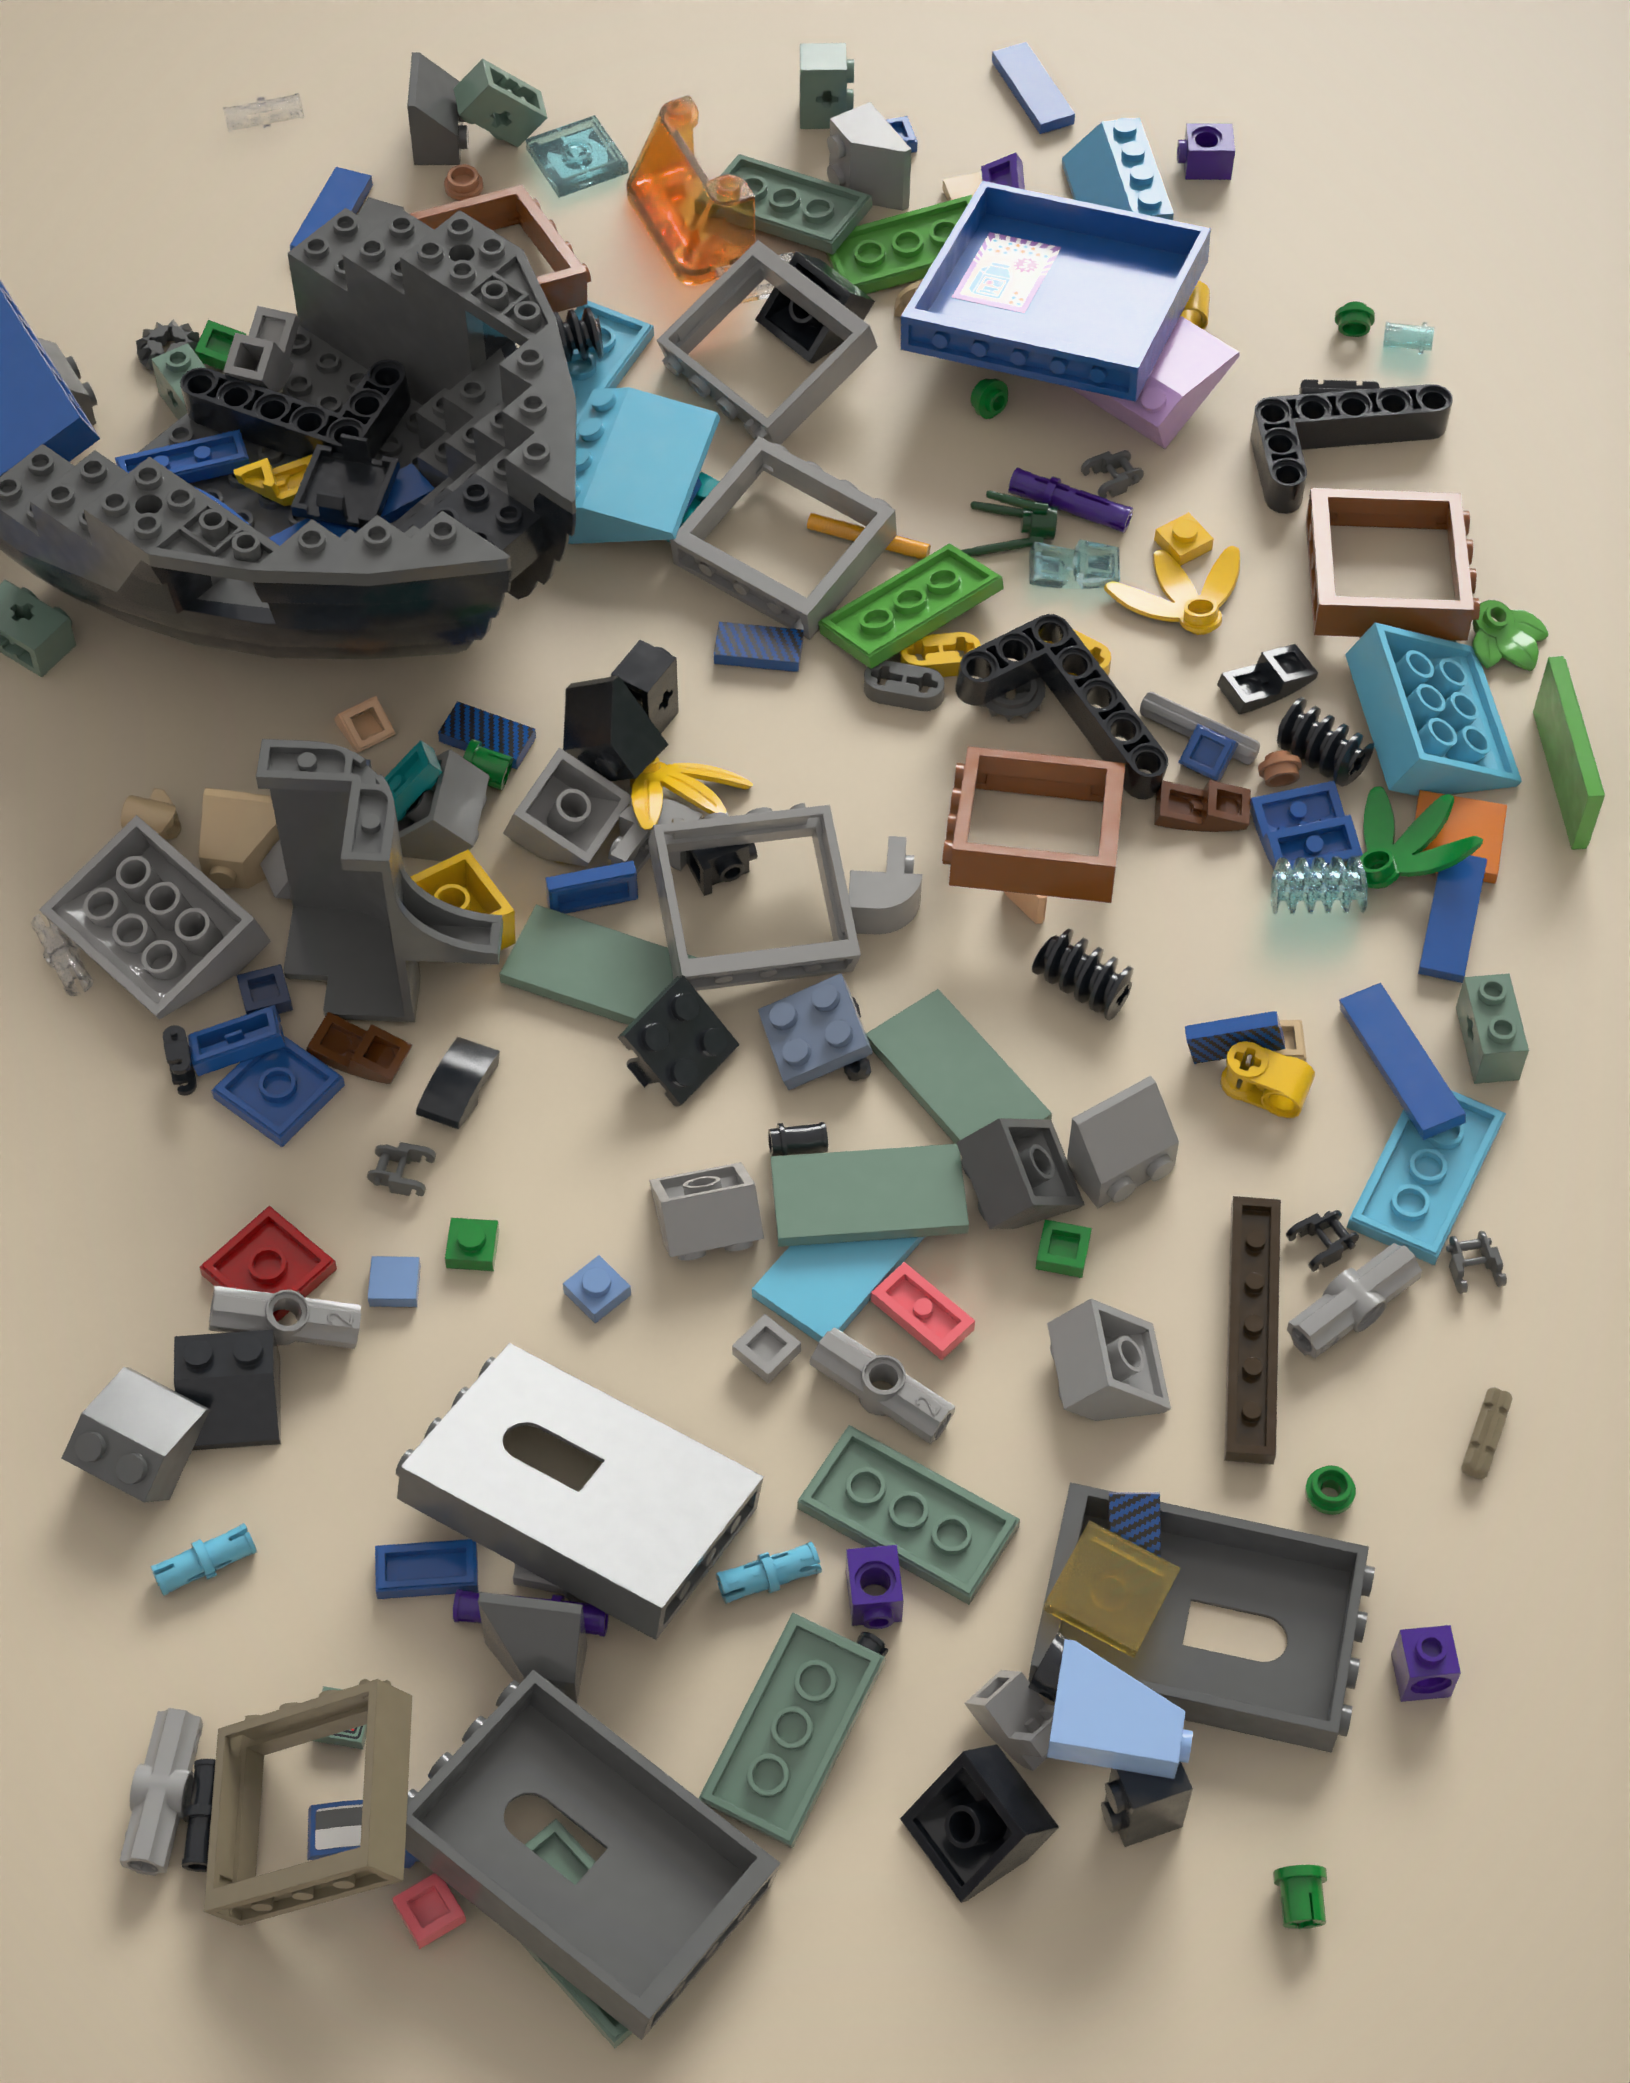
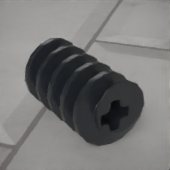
M584 308L582 318L579 320L573 309L568 310L566 320L563 322L557 311L553 312L557 320L567 362H571L573 352L576 349L582 360L588 359L590 348H594L598 358H603V341L599 316L595 319L591 309Z
M1303 697L1298 698L1280 722L1277 736L1278 747L1285 751L1291 750L1292 755L1300 757L1301 760L1305 759L1306 765L1312 769L1319 768L1320 774L1327 778L1333 777L1335 783L1339 786H1347L1360 776L1367 766L1374 750V743H1370L1361 749L1362 734L1358 732L1347 740L1348 725L1343 723L1335 731H1332L1335 717L1328 715L1321 722H1318L1321 709L1314 706L1305 714L1304 710L1307 700Z
M1070 928L1065 930L1060 936L1055 935L1049 938L1036 955L1032 965V972L1037 975L1044 973L1045 981L1051 984L1059 982L1061 991L1067 994L1074 991L1075 1000L1081 1003L1089 1001L1091 1010L1097 1013L1104 1010L1105 1019H1113L1121 1010L1130 994L1132 982L1130 981L1134 968L1127 966L1120 974L1116 973L1119 959L1114 956L1103 965L1100 962L1104 949L1097 947L1090 955H1087L1085 952L1089 940L1083 937L1074 946L1071 945L1074 931Z

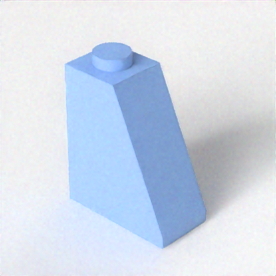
M1065 1639L1047 1758L1174 1779L1179 1762L1189 1763L1193 1731L1183 1729L1185 1711L1077 1641Z

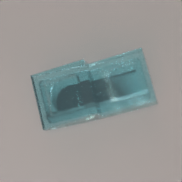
M1080 539L1075 549H1069L1034 541L1029 551V584L1065 589L1102 588L1111 581H1120L1119 547Z

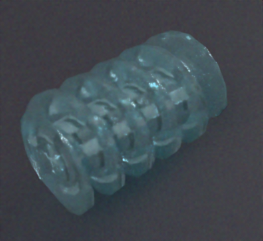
M1334 856L1331 858L1328 868L1322 857H1315L1310 868L1304 857L1296 858L1292 868L1287 858L1280 857L1277 860L1271 878V907L1274 914H1277L1281 901H1286L1290 914H1295L1299 901H1304L1308 914H1313L1317 901H1322L1325 912L1331 913L1335 900L1340 901L1344 913L1349 912L1352 900L1358 901L1362 913L1366 911L1368 900L1367 877L1359 857L1351 856L1345 867L1342 858Z

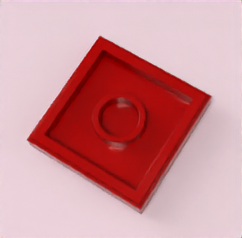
M270 1205L199 1267L201 1275L214 1286L266 1293L293 1290L299 1292L305 1298L337 1270L336 1261ZM285 1309L273 1312V1316L279 1322L290 1311Z

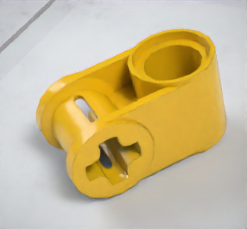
M1245 1041L1238 1042L1228 1051L1227 1066L1221 1074L1220 1084L1226 1095L1235 1100L1268 1110L1279 1117L1295 1118L1302 1111L1315 1077V1071L1312 1066L1299 1058L1285 1056L1263 1048L1256 1043ZM1248 1054L1252 1055L1250 1064L1246 1063ZM1238 1078L1243 1080L1240 1088L1236 1086Z

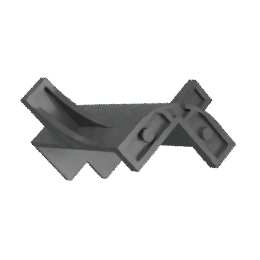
M262 739L256 780L258 789H270L293 904L283 969L284 975L287 979L327 981L323 1008L324 1016L330 1012L344 1020L415 1022L420 987L419 961L499 965L503 933L502 915L474 912L443 902L419 887L405 871L394 799L389 785L382 774L378 775L367 766L366 759L359 754L338 745L317 741Z

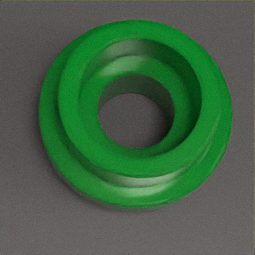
M1348 302L1335 312V323L1338 325L1339 332L1345 336H1364L1370 332L1371 326L1375 322L1374 310L1362 302Z
M986 378L976 384L970 398L971 405L975 408L976 413L985 419H991L1005 409L1008 402V387L1003 381L996 378Z
M1329 1465L1311 1473L1305 1486V1494L1308 1502L1314 1509L1324 1514L1336 1515L1350 1508L1356 1495V1487L1353 1479L1344 1469ZM1323 1488H1332L1338 1493V1496H1327L1321 1490Z

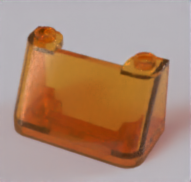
M690 95L671 100L661 107L627 179L626 189L629 203L675 277L682 283L699 285L720 278L755 243V195L748 184L740 177L727 174L709 180L694 157L693 128L698 124L699 111Z

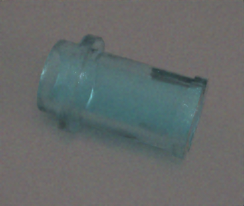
M1386 321L1383 347L1417 349L1419 354H1423L1424 350L1432 351L1435 327L1427 326V322H1423L1422 326Z

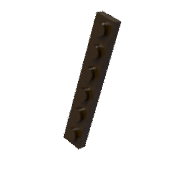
M1233 1196L1231 1204L1224 1461L1274 1465L1276 1458L1281 1200Z

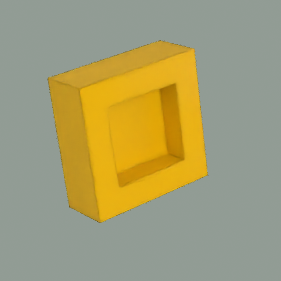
M1188 512L1155 529L1154 541L1182 566L1211 551L1214 538Z

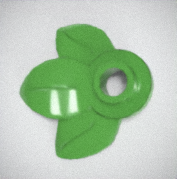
M1486 600L1480 603L1479 620H1473L1472 623L1476 633L1472 642L1473 650L1479 661L1486 668L1493 667L1501 658H1504L1518 667L1532 671L1538 660L1537 642L1546 639L1549 635L1542 621L1525 610H1510L1505 604L1496 600Z

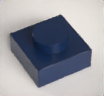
M281 964L236 975L246 1014L275 1005L279 1014L293 1011Z

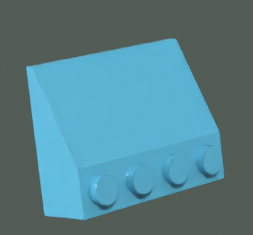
M630 387L593 389L576 432L575 534L572 537L569 535L568 544L675 539L720 420L718 412Z
M1375 622L1345 654L1388 790L1418 796L1419 790L1441 794H1458L1517 787L1522 782L1482 664L1475 655L1473 646Z

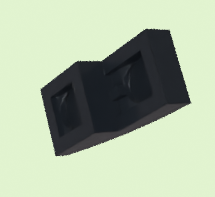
M1296 644L1261 652L1255 665L1223 672L1217 686L1240 715L1267 706L1298 691L1314 681L1318 676V672Z
M457 1037L432 1075L418 1103L416 1115L459 1129L478 1105L480 1088L498 1067L500 1051Z

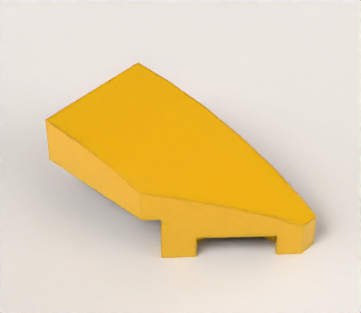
M312 455L273 469L268 458L233 471L240 484L283 506L292 505Z

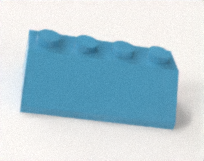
M1119 118L1117 120L1102 121L1062 157V166L1073 200L1173 220L1174 213L1140 118Z

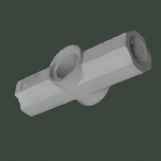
M1393 1243L1357 1271L1349 1268L1340 1273L1328 1285L1319 1300L1288 1322L1287 1331L1293 1340V1344L1305 1356L1310 1355L1316 1358L1350 1331L1361 1332L1368 1328L1381 1316L1388 1302L1420 1279L1422 1269L1416 1261V1256L1405 1245L1399 1246Z
M215 1286L208 1330L229 1333L273 1329L277 1345H289L296 1341L355 1349L360 1329L361 1305L305 1298L299 1292L293 1290L266 1293ZM281 1309L291 1311L295 1315L297 1323L291 1326L281 1325L275 1320L273 1312Z
M835 1327L831 1331H827L810 1358L811 1366L857 1395L862 1407L866 1411L874 1415H887L929 1444L940 1437L955 1412L954 1405L908 1376L903 1364L896 1358L889 1355H876ZM885 1381L893 1386V1388L880 1390L875 1388L872 1383Z
M168 1708L165 1711L157 1712L145 1763L139 1764L134 1773L130 1791V1809L132 1814L125 1834L120 1863L122 1867L129 1868L139 1874L156 1876L159 1873H167L180 1818L183 1819L185 1806L190 1805L194 1779L192 1768L202 1734L203 1721L201 1717L195 1716L186 1710Z

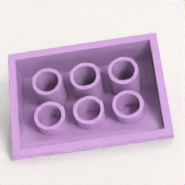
M1180 316L1136 402L1076 388L1071 389L1165 449L1239 358L1240 354L1237 350Z

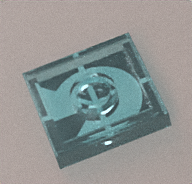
M595 115L526 139V150L559 198L629 173L627 160Z

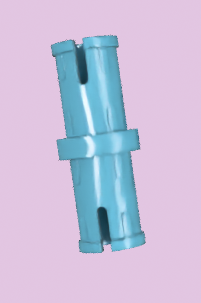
M243 1523L204 1543L199 1539L191 1543L193 1548L150 1566L163 1596L204 1576L207 1580L217 1576L215 1571L239 1559L257 1553L252 1537L247 1532L246 1525Z
M812 1542L771 1556L768 1552L757 1555L758 1560L717 1572L716 1579L720 1581L718 1582V1587L725 1604L753 1593L768 1590L769 1593L779 1591L780 1585L821 1573L822 1568L818 1564L820 1559L816 1548Z

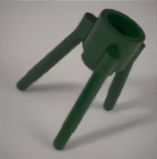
M989 490L986 492L987 498L1015 507L973 501L970 504L971 508L1021 518L1020 532L1028 534V538L962 549L961 551L969 556H979L1025 547L1043 548L1044 539L1054 540L1057 507L1048 506V503L1032 502Z

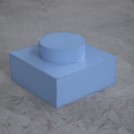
M600 1255L563 1283L564 1294L594 1323H597L631 1296V1286Z

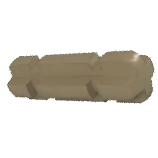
M1496 1387L1487 1390L1461 1466L1464 1474L1473 1476L1476 1479L1487 1477L1513 1400L1512 1395L1508 1391H1502Z

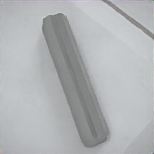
M1148 692L1141 702L1139 713L1144 717L1191 738L1198 723L1238 743L1232 758L1246 765H1251L1257 758L1260 749V743L1257 740L1154 692Z

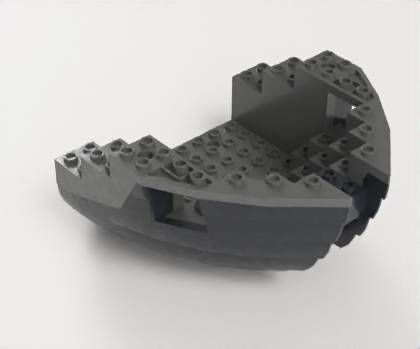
M344 208L287 253L297 316L301 321L289 360L294 364L292 372L285 385L277 392L339 413L365 374L375 363L388 359L401 363L406 371L411 404L374 459L382 460L383 456L399 458L400 469L412 463L435 488L403 516L389 523L376 515L356 533L349 529L340 538L311 519L279 546L269 538L306 518L292 516L291 505L283 506L240 484L234 473L187 483L150 456L128 473L96 450L74 466L42 444L0 477V550L33 575L65 594L132 625L196 645L272 658L382 659L457 654L467 650L474 640H482L490 630L492 618H496L503 607L505 593L508 592L516 599H521L529 596L536 588L538 582L545 585L553 575L556 561L560 562L566 553L569 535L572 537L575 534L576 397L556 317L523 249L460 210L434 230L403 209H400L379 227H375L349 209ZM187 413L139 452L222 434L223 432L195 423L189 418ZM243 439L250 464L268 458L273 469L299 459ZM198 489H201L207 492L208 494L214 496L215 498L219 499L225 505L234 510L249 524H247L246 522L238 518L236 515H234L233 513L219 505L217 502L203 494Z

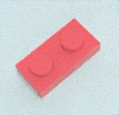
M905 1262L871 1292L872 1303L940 1360H943L975 1329V1320Z

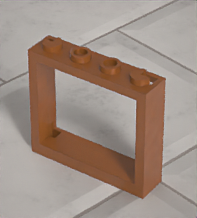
M523 185L410 213V215L434 230L459 210L491 230L520 224L554 270L553 273L537 277L552 311L561 312L587 305V283L591 282L588 267L585 263H580L574 255L571 244L562 239L553 220L547 219L541 211L538 200L536 198L532 199Z
M1311 488L1306 514L1314 635L1362 637L1376 622L1445 640L1468 641L1472 620H1479L1480 600L1479 598H1473L1472 595L1476 589L1477 573L1475 568H1469L1473 558V540L1466 539L1470 528V512L1463 510L1461 493ZM1330 525L1447 530L1455 600L1336 596Z
M968 746L965 764H956L946 840L944 841L942 864L950 865L949 885L1111 903L1116 870L1125 763ZM985 789L1103 802L1098 857L968 843L975 790Z

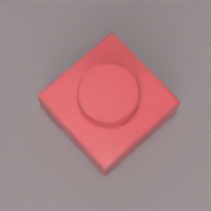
M435 1873L392 1898L397 1912L419 1949L466 1922L465 1914L448 1885Z

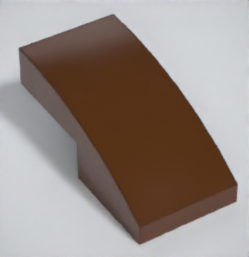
M1162 780L1156 792L1154 825L1200 832L1247 830L1250 825L1251 789L1209 780L1202 790Z
M328 1012L308 1044L306 1051L327 1066L363 1079L391 1085L409 1054L412 1044L373 1024L366 1031Z

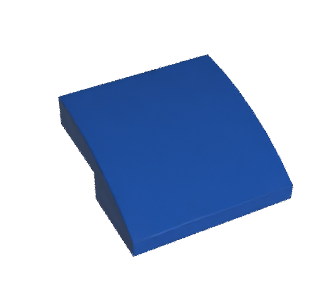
M1335 781L1252 797L1250 799V813L1257 834L1277 876L1360 859L1363 855L1351 815L1345 816Z

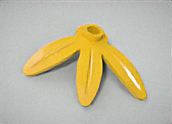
M1229 546L1224 549L1211 568L1203 585L1201 595L1197 594L1191 580L1179 563L1167 551L1161 549L1153 554L1154 569L1160 587L1170 601L1115 581L1104 585V590L1114 600L1137 614L1162 621L1180 622V625L1185 630L1196 635H1205L1217 629L1222 623V613L1219 608L1226 602L1237 583L1240 571V550L1235 546Z
M656 757L637 778L630 779L634 815L640 828L652 830L653 825L658 824L662 811V787H666L709 814L717 812L726 813L727 810L719 797L696 779L741 789H749L753 786V783L740 775L722 768L697 763L665 764Z

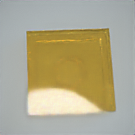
M1089 1520L1050 1592L1043 1610L1135 1658L1181 1568Z

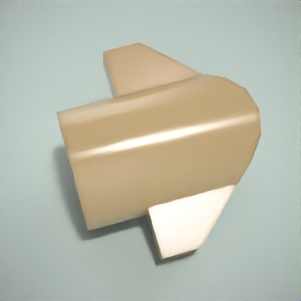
M154 788L149 799L129 795L125 800L121 812L122 828L137 815L164 839L177 838L180 834L181 824L175 805L165 790Z

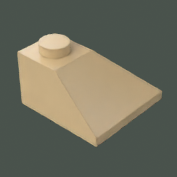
M205 788L202 802L198 856L201 871L219 888L236 887L249 889L267 879L260 864L272 847L280 840L271 796Z

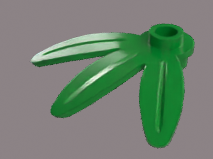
M1376 786L1370 790L1366 801L1363 827L1367 852L1358 861L1357 878L1359 883L1367 888L1382 889L1394 883L1400 876L1412 877L1436 873L1452 867L1469 857L1481 847L1483 839L1478 836H1471L1421 852L1437 837L1451 813L1454 796L1445 794L1426 808L1394 844L1395 819L1393 809L1384 788Z

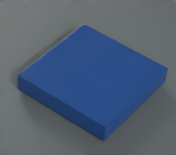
M284 1035L286 1047L240 1062L211 1090L216 1101L280 1147H283L345 1086L343 1076Z

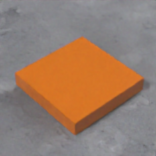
M1419 790L1414 821L1435 800L1445 794ZM1454 796V804L1447 822L1437 837L1421 852L1467 837L1478 836L1483 839V844L1471 855L1487 859L1483 882L1496 884L1507 805Z

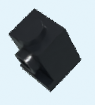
M754 843L686 851L687 865L704 896L712 894V885L734 881L741 875L750 872L749 861L755 860L758 857Z

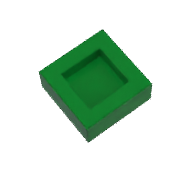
M208 320L195 353L203 364L224 371L235 333L246 335V333Z
M451 1218L445 1254L446 1268L494 1271L499 1237L498 1220Z
M1045 1219L1035 1269L1082 1278L1092 1228Z

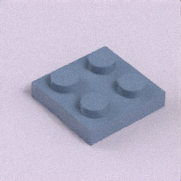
M841 973L757 1009L782 1080L788 1090L873 1054L847 982Z

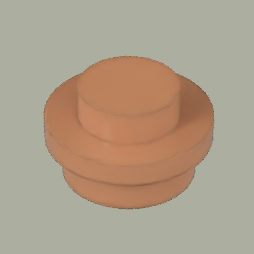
M466 164L454 166L448 171L447 177L444 180L445 192L455 200L479 196L483 190V179L473 166Z
M1285 750L1269 753L1265 756V760L1258 765L1259 776L1264 778L1265 784L1269 787L1290 785L1300 778L1301 759Z

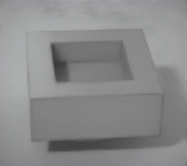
M766 1314L732 1345V1355L768 1384L801 1352V1342Z

